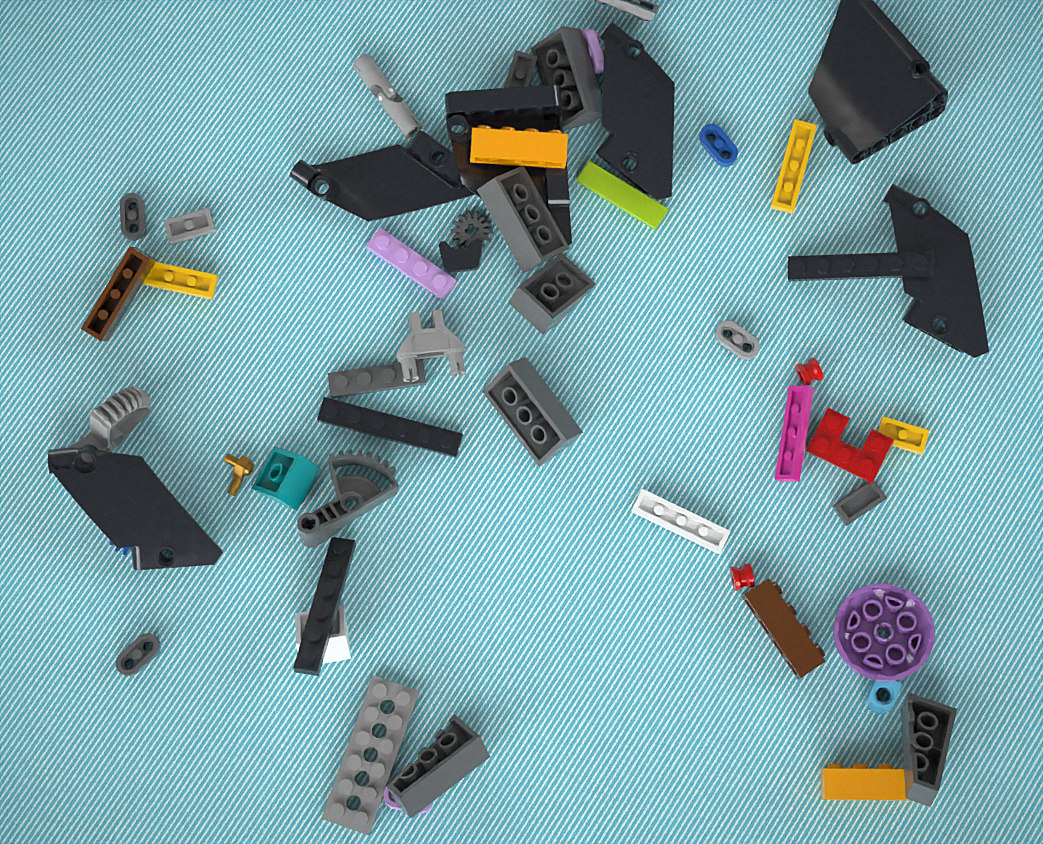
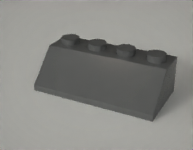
M561 26L531 47V51L534 56L538 57L536 67L542 85H558L561 88L562 128L565 131L590 124L602 117L603 97L581 29Z
M524 166L497 176L477 189L523 273L569 249L567 242Z
M526 357L509 363L482 391L539 467L570 446L583 433Z

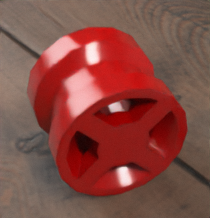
M814 357L810 358L805 364L799 363L795 366L797 375L803 385H810L812 381H820L824 378L822 369Z
M750 563L744 564L740 568L736 566L730 567L732 585L735 591L745 586L748 588L755 587Z

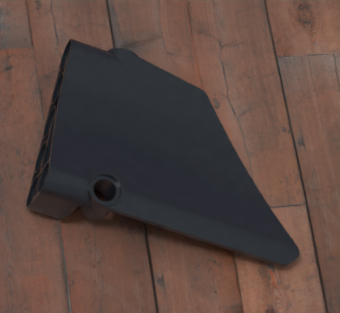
M841 0L827 42L810 83L808 95L824 122L825 129L823 132L827 142L832 147L838 146L848 161L854 165L940 116L947 105L948 90L930 71L929 62L924 59L873 0Z

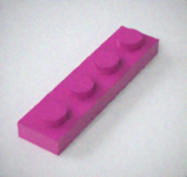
M809 385L789 386L775 480L780 482H800L814 388Z

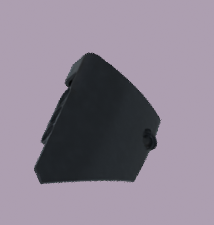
M558 85L453 91L445 94L447 134L452 143L461 183L479 198L481 196L477 189L493 178L521 166L471 163L472 128H477L481 125L490 126L491 129L501 130L502 127H512L515 131H525V129L531 128L544 133H548L550 130H559L563 134L561 88ZM455 125H461L464 128L460 133H455L451 129ZM567 162L565 168L524 166L565 241L570 246L572 244Z

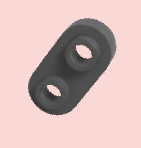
M128 193L120 200V222L122 233L127 239L132 241L139 240L145 235L146 215L145 204L138 194ZM131 205H137L135 210H130ZM133 227H138L136 232H131Z
M149 633L140 635L118 655L116 659L117 670L126 676L136 675L159 654L161 649L159 639ZM148 642H151L153 646L150 651L145 650V645ZM132 659L134 661L133 667L127 668V661Z

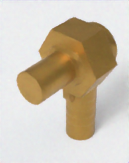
M227 453L224 462L235 467L233 471L234 479L227 493L236 496L242 485L243 477L251 475L255 464L252 463V459L241 455L240 458H237Z

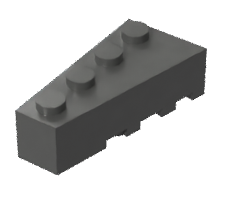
M909 692L901 707L906 799L931 807L940 789L957 709Z

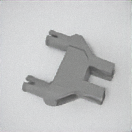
M442 309L432 310V328L422 329L419 312L409 313L408 326L410 334L396 354L397 360L402 365L404 382L410 381V374L412 382L419 379L415 362L417 359L446 356L449 357L452 377H457V373H459V377L466 374L463 355L466 351L465 345L453 332L445 327Z

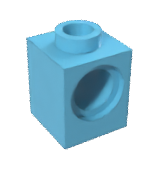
M873 680L863 702L869 705V710L881 715L882 712L888 713L891 711L903 684L897 681ZM878 689L886 691L888 696L886 702H880L876 698V691Z

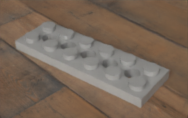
M374 675L372 676L321 819L370 836L383 799L384 789L388 785L420 691ZM386 700H391L395 704V710L391 714H384L381 710V705ZM377 724H384L386 726L387 732L382 738H376L373 735V728ZM371 747L378 751V758L374 762H368L364 757L365 751ZM362 771L367 772L370 777L369 783L365 786H359L356 783V775ZM353 795L358 796L361 800V806L357 810H351L347 806L349 797Z

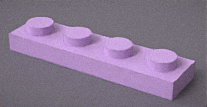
M381 227L366 245L368 250L442 301L457 283L455 278Z

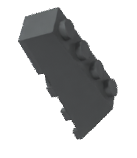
M455 714L449 719L450 725L445 730L440 729L435 734L436 740L428 748L423 747L418 753V759L414 763H408L387 786L398 807L410 818L421 812L430 803L490 758L481 737Z

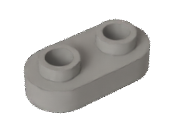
M730 320L723 321L717 326L715 332L717 341L732 353L744 360L753 359L757 355L760 345L757 338ZM729 331L732 336L726 338L724 337L723 332ZM748 345L751 350L746 352L742 349V346Z

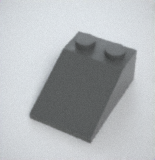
M561 253L519 285L509 304L544 335L557 325L596 284Z

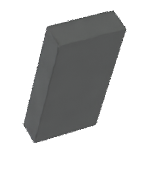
M874 480L873 484L866 482L832 507L844 524L848 526L886 500L887 497Z

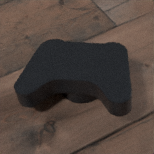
M477 238L469 247L459 249L451 248L445 241L440 242L439 250L444 269L447 272L478 270L483 250L482 240Z

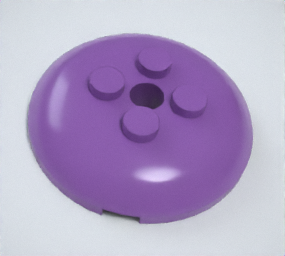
M877 583L859 588L843 601L835 617L833 635L838 653L852 670L868 679L888 682L906 678L924 665L933 648L935 628L928 608L918 596L909 590L892 586V584ZM881 629L886 630L890 637L888 639L880 638L877 636V631Z

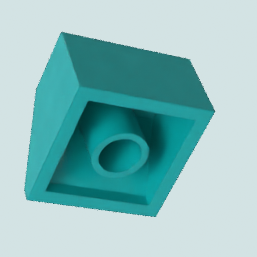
M274 446L251 489L298 511L300 505L305 500L309 488L315 482L320 467L299 454Z

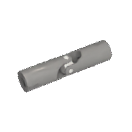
M364 54L355 60L352 65L354 70L378 99L406 138L416 135L422 129V123L394 89L369 54Z

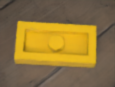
M882 416L878 432L894 439L892 446L920 455L924 453L930 430Z

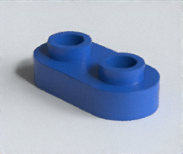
M705 125L700 131L699 141L718 165L723 167L733 165L738 157V149L718 125ZM713 136L715 140L709 141L707 137ZM727 153L730 157L725 159L722 157V154Z

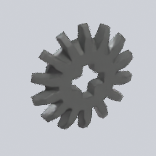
M467 211V218H464L461 214L458 215L461 222L453 221V224L458 227L451 229V233H457L452 240H460L457 247L460 248L465 244V248H467L477 238L481 239L482 242L484 240L491 241L487 234H493V230L487 229V227L491 226L492 223L483 222L487 218L486 215L480 219L478 218L479 211L475 212L474 217H471L470 211ZM469 225L479 229V231L475 232L474 237H471L470 233H465V230L469 229Z

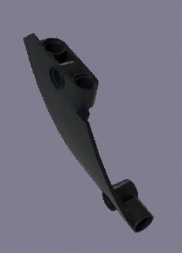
M612 22L600 36V39L604 42L602 126L610 135L597 149L596 154L645 194H650L656 200L672 197L675 83L644 50V46L640 41L634 40ZM630 48H637L640 54L637 57H631L627 51ZM626 159H632L635 161L636 166L628 170L624 168L622 163Z
M422 130L417 133L407 149L397 144L318 165H309L304 160H300L290 172L292 179L320 200L328 201L368 222L438 206L475 195L462 185L454 153ZM438 155H445L443 163H435V158ZM323 184H328V191L326 193L320 194V186H322Z
M892 184L882 202L889 206L897 252H934V277L902 278L904 293L913 298L902 321L973 358L988 353L989 346L980 291L968 234L931 207L926 199L919 198ZM921 204L925 208L924 215H916L913 212V206ZM935 319L943 321L945 327L942 332H936L933 329L932 324Z
M90 444L78 448L48 450L49 474L53 473L77 504L117 548L131 547L133 569L150 570L215 565L222 555L223 550L179 503L142 456L101 451L96 446ZM81 454H90L93 462H85ZM169 549L173 552L174 556L170 558L165 557L162 554V550Z

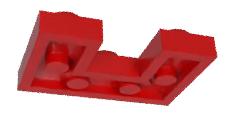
M827 408L806 452L873 484L894 443V439L872 429L862 449L859 450L840 440L850 418Z

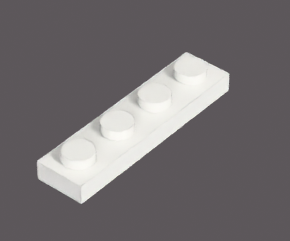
M644 489L641 490L631 511L718 554L721 553L731 532Z

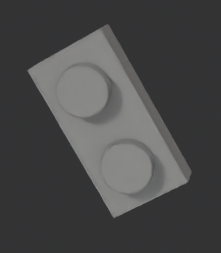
M209 208L163 220L171 245L216 232Z

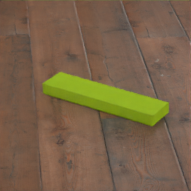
M591 161L587 163L577 178V183L654 230H657L669 211L665 206Z

